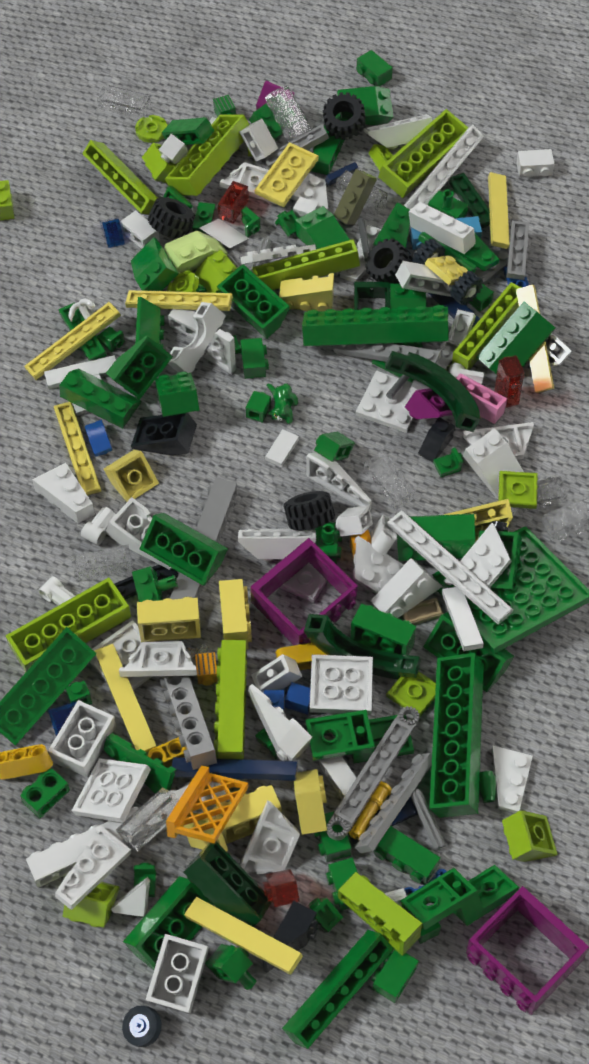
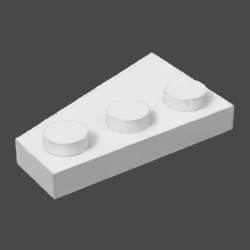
M219 329L215 333L204 358L232 375L236 370L234 337L230 333Z
M492 745L498 809L516 813L520 810L533 756Z

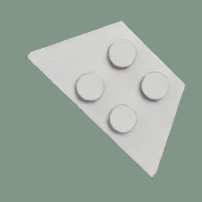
M244 162L238 169L233 170L229 177L220 181L219 187L273 203L256 195L254 192L255 188L269 171L268 169Z
M308 173L290 199L297 201L301 196L318 202L319 208L324 206L328 210L325 180Z
M534 423L475 429L474 432L463 431V438L472 445L495 428L507 442L516 459H524Z
M493 523L489 525L460 561L488 588L494 584L512 562ZM447 578L444 580L447 585L452 584Z
M357 536L355 538L356 553L354 554L355 568L353 570V580L377 594L404 565L388 554L382 555L373 549L371 543Z
M182 641L142 642L137 651L128 658L129 663L125 668L121 667L119 669L120 677L197 675L196 666L193 665L191 657Z
M268 800L240 863V866L247 873L257 872V874H266L267 872H284L300 836L299 830Z

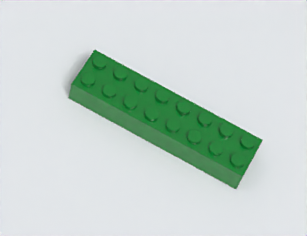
M436 305L434 307L417 306L415 308L401 306L397 309L382 307L380 309L363 308L361 310L347 308L343 311H336L334 309L326 311L309 310L304 312L303 346L449 341L448 307Z
M476 653L437 658L429 809L439 818L478 814L484 663Z

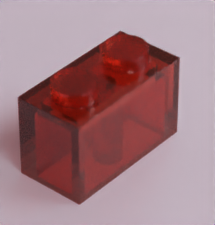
M232 181L218 203V217L220 219L235 223L241 210L249 201L248 186Z
M291 869L265 874L267 881L263 882L264 891L268 901H272L274 907L292 904L293 900L300 902L296 879Z

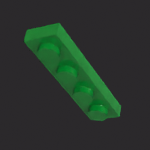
M75 303L58 309L61 318L70 331L85 320L79 309H77L72 322H70L69 310ZM96 336L80 347L89 361L106 356V351Z

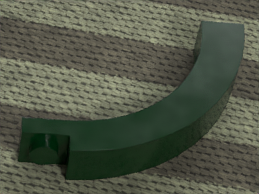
M395 351L391 352L385 364V369L411 377L432 389L450 408L456 427L474 432L481 420L480 412L475 400L458 379L441 366L420 355L411 352L408 355Z
M308 615L304 632L310 641L325 654L373 657V675L397 680L400 676L417 678L421 663L419 656L394 654L370 648L343 634L334 626L328 615Z

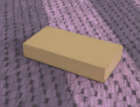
M433 598L420 602L403 614L402 618L403 621L407 620L415 625L440 618L443 612L438 599Z

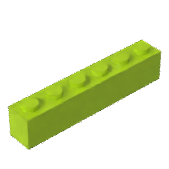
M90 140L82 154L141 214L149 215L158 197L104 143Z
M353 239L252 267V271L271 290L280 288L281 281L297 278L309 280L313 276H326L331 273L360 266V261Z
M512 282L506 287L454 350L452 364L459 363L467 370L473 367L478 360V354L519 307L516 289L521 287Z

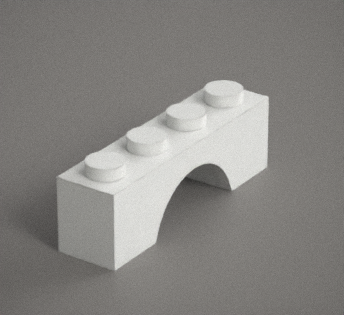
M201 302L193 315L196 324V334L193 341L186 347L174 346L170 352L173 358L168 364L177 372L185 371L192 373L198 360L204 355L206 347L212 341L214 334L222 326L226 315L212 303Z

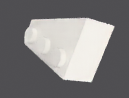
M66 463L32 479L35 491L47 498L51 504L60 508L63 513L75 522L80 523L95 515L93 503Z

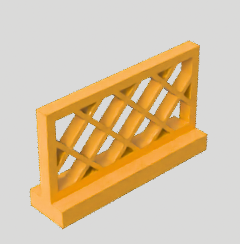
M201 765L166 820L167 837L176 838L180 834L215 844L247 791L248 782L209 773V767ZM213 781L221 785L211 788L210 783ZM233 787L240 788V790L232 793L229 791ZM223 790L226 792L225 795L219 797L215 795V793ZM211 795L212 799L202 801V797ZM230 800L232 802L231 804L223 807L221 805V802ZM214 804L217 805L218 808L210 811L206 808ZM202 808L204 813L193 815V811ZM218 814L223 815V818L215 821L212 818V816ZM206 818L209 820L208 823L199 825L197 822ZM190 823L195 825L193 828H184V825ZM210 828L214 829L212 835L203 832Z

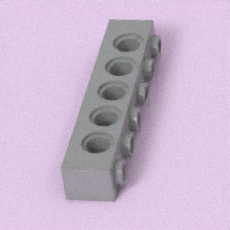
M160 676L161 687H166V691H164L166 702H171V705L168 706L171 717H176V720H173L176 732H181V735H178L180 745L186 748L183 751L186 763L190 762L193 770L200 768L201 765L208 766L217 763L215 749L190 677Z

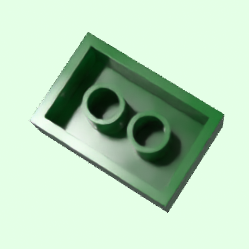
M183 371L173 376L167 374L160 375L159 378L155 379L158 401L163 417L200 411L197 389L191 373Z
M361 603L351 622V639L376 650L401 655H409L414 646L415 625L410 621L400 620L390 613H383L371 605Z

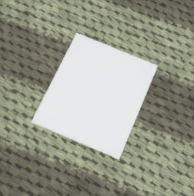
M220 219L200 227L201 230L228 248L249 239Z

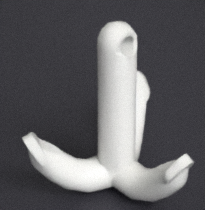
M86 298L73 304L69 310L70 322H72L77 309L80 310L86 320L93 313L92 308L95 307V304Z

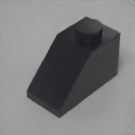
M439 417L429 429L418 455L433 463L434 459L440 456L454 438L455 425Z

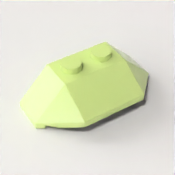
M197 230L166 243L164 251L178 273L198 269L207 256L219 250H222L228 256V252L221 242Z

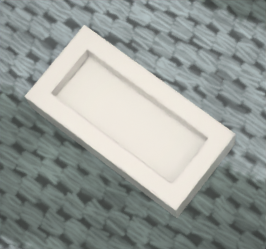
M282 429L266 454L265 460L282 467L299 441V436Z

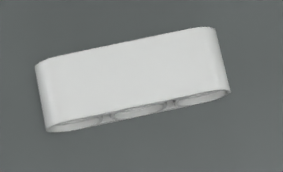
M382 515L371 533V545L374 550L382 555L387 554L397 539V533L387 523L391 518Z
M342 756L320 760L321 770L343 800L356 780V776Z

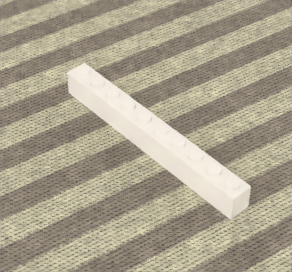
M213 781L210 783L211 788L221 785ZM190 782L179 790L167 792L165 796L159 799L149 800L146 805L139 808H131L124 823L108 820V822L101 824V826L127 847L166 830V820ZM224 790L215 793L216 797L226 794ZM207 795L202 797L201 799L202 801H206L212 799L211 795ZM216 804L206 807L207 810L212 809ZM201 808L193 812L201 814L203 810ZM99 824L90 827L84 833H76L70 836L68 840L62 843L56 842L42 852L36 851L26 858L38 888L67 875L72 870L75 861L85 850L88 841L96 833Z

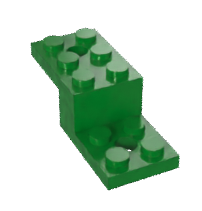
M367 710L306 719L307 732L312 736L310 748L313 761L351 754L353 764L367 762L397 715L368 719ZM326 733H333L335 739L328 741L324 738V735ZM411 735L397 756L414 754Z
M496 865L491 866L469 881L455 868H452L403 898L400 902L408 913L422 923L424 930L452 913L468 926L507 902L519 890V887Z

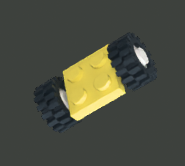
M435 239L426 240L425 244L422 243L420 245L421 247L417 249V253H414L413 263L426 265L445 283L453 285L450 295L461 305H467L469 301L472 302L473 298L477 297V293L481 292L480 289L483 288L484 284L483 280L474 272L460 266L452 256H444L445 248Z

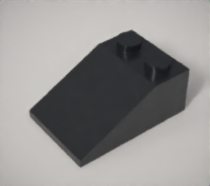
M189 413L140 418L131 448L172 456L188 454L197 424Z
M293 900L273 938L299 951L308 944L310 939L314 940L319 929L317 928L319 923L317 921V912ZM262 960L264 972L268 973L275 968V966Z

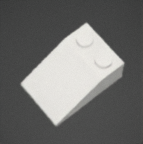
M495 428L467 447L463 454V458L497 499L499 471L524 472L507 442Z

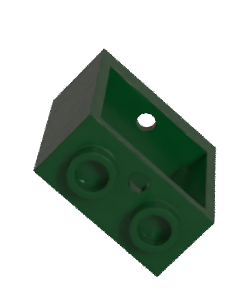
M354 281V310H359V298H385V307L390 308V282Z

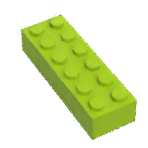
M445 109L382 165L378 178L400 197L404 198L434 170L468 127L450 111Z
M219 115L211 124L214 132L204 144H194L166 176L165 181L168 186H173L181 195L198 196L201 194L205 186L211 182L216 173L221 170V167L229 161L232 154L243 143L244 139L240 131L249 126L245 115Z
M110 577L5 635L10 649L26 672L66 627L83 642L87 643L131 618L129 605Z
M222 640L221 647H218L217 650L218 684H216L217 702H215L214 749L216 759L244 760L247 679L246 640Z

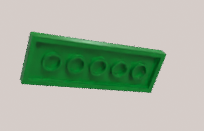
M68 627L59 634L0 700V733L15 746L97 654Z

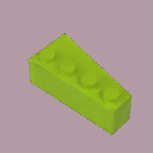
M355 872L338 890V898L375 932L381 933L389 944L402 956L420 938L422 923L386 896L384 892L372 885L366 876H361Z

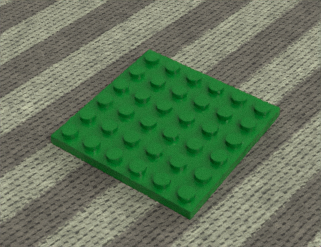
M526 526L514 531L518 532L521 536L522 544L513 590L491 589L513 609V613L498 625L465 595L482 641L493 654L589 603V589ZM439 571L432 574L443 586L437 590L442 597V589L456 587L452 584L447 585L444 582L446 577Z

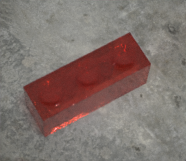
M517 355L504 357L498 363L494 392L507 398L505 408L519 405L525 372Z

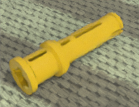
M380 782L356 820V823L349 831V835L353 839L359 840V837L368 828L374 815L378 810H381L380 807L386 797L391 795L392 788L387 783Z

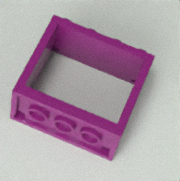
M310 538L305 540L250 587L251 603L293 645L312 643L304 632L305 626L299 631L268 597L308 563L341 594L319 615H328L331 622L335 623L341 618L342 613L346 609L349 611L356 604L358 585Z
M522 886L469 939L466 954L468 960L476 966L478 964L484 970V975L490 981L495 980L500 985L499 988L507 997L511 996L517 1001L516 1005L521 1011L532 1015L584 960L589 946ZM516 911H519L569 958L563 967L536 995L531 993L483 947Z

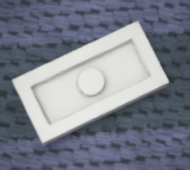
M457 310L449 332V339L460 344L471 331L476 315Z

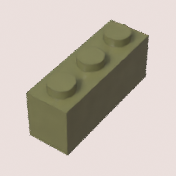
M355 169L334 213L335 218L345 224L355 225L377 178L365 171Z

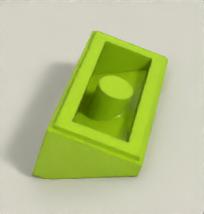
M373 144L368 152L379 171L382 165L393 156L388 148L378 144Z

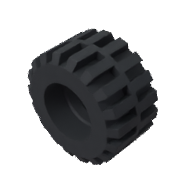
M341 92L338 96L336 94L333 95V99L329 98L327 103L324 104L323 110L326 130L329 131L331 136L335 135L336 139L342 137V140H346V137L352 139L353 135L358 136L359 131L362 132L363 126H365L366 119L364 105L360 98L357 99V96L354 94L350 96L348 92H346V95H343V92ZM344 111L353 114L352 118L347 121H340L335 118L337 114Z
M160 197L155 200L147 220L149 225L160 234L178 239L189 233L195 220V214L188 206L178 200Z
M384 239L383 242L379 241L378 245H374L372 250L368 252L369 256L366 257L365 261L367 263L365 268L367 273L376 282L399 284L395 274L403 261L413 262V256L397 240Z
M312 491L294 496L286 501L283 506L288 526L293 530L314 529L329 523L335 518L330 493L325 491Z

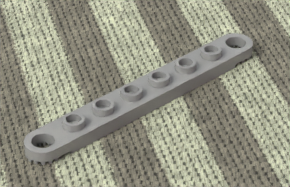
M406 706V708L404 707L400 710L327 824V834L331 839L342 840L347 836L418 724L419 713L415 708ZM411 714L414 720L408 722V720H404L403 716ZM340 825L343 827V831L338 834L337 832L334 833L332 826Z

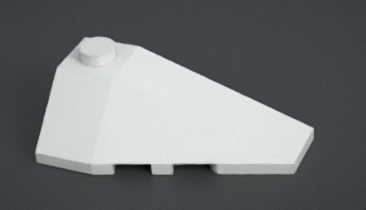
M317 452L309 453L306 456L307 477L358 507L370 506L371 510V499L336 461L331 462Z
M131 497L110 520L105 533L119 544L170 570L171 567L139 549L152 517L146 507Z
M253 684L250 685L248 695L277 751V756L282 761L296 760L308 748L312 736L293 718L289 721L283 709L280 707L274 708L271 700Z

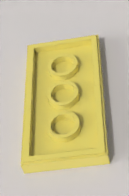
M289 142L255 188V194L281 207H285L319 160V156Z

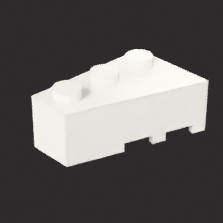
M410 558L372 598L371 602L379 611L390 613L399 618L443 586L427 570Z

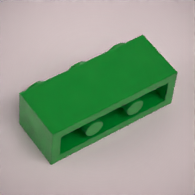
M207 117L172 120L162 131V134L166 140L172 134L185 145L204 144L212 135L214 129Z
M392 826L388 828L374 849L376 857L381 860H388L396 870L400 872L405 871L413 881L417 883L422 882L425 885L440 864L441 857Z

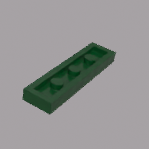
M465 173L450 177L449 184L461 202L468 204L467 211L472 217H479L481 229L490 226L489 208Z

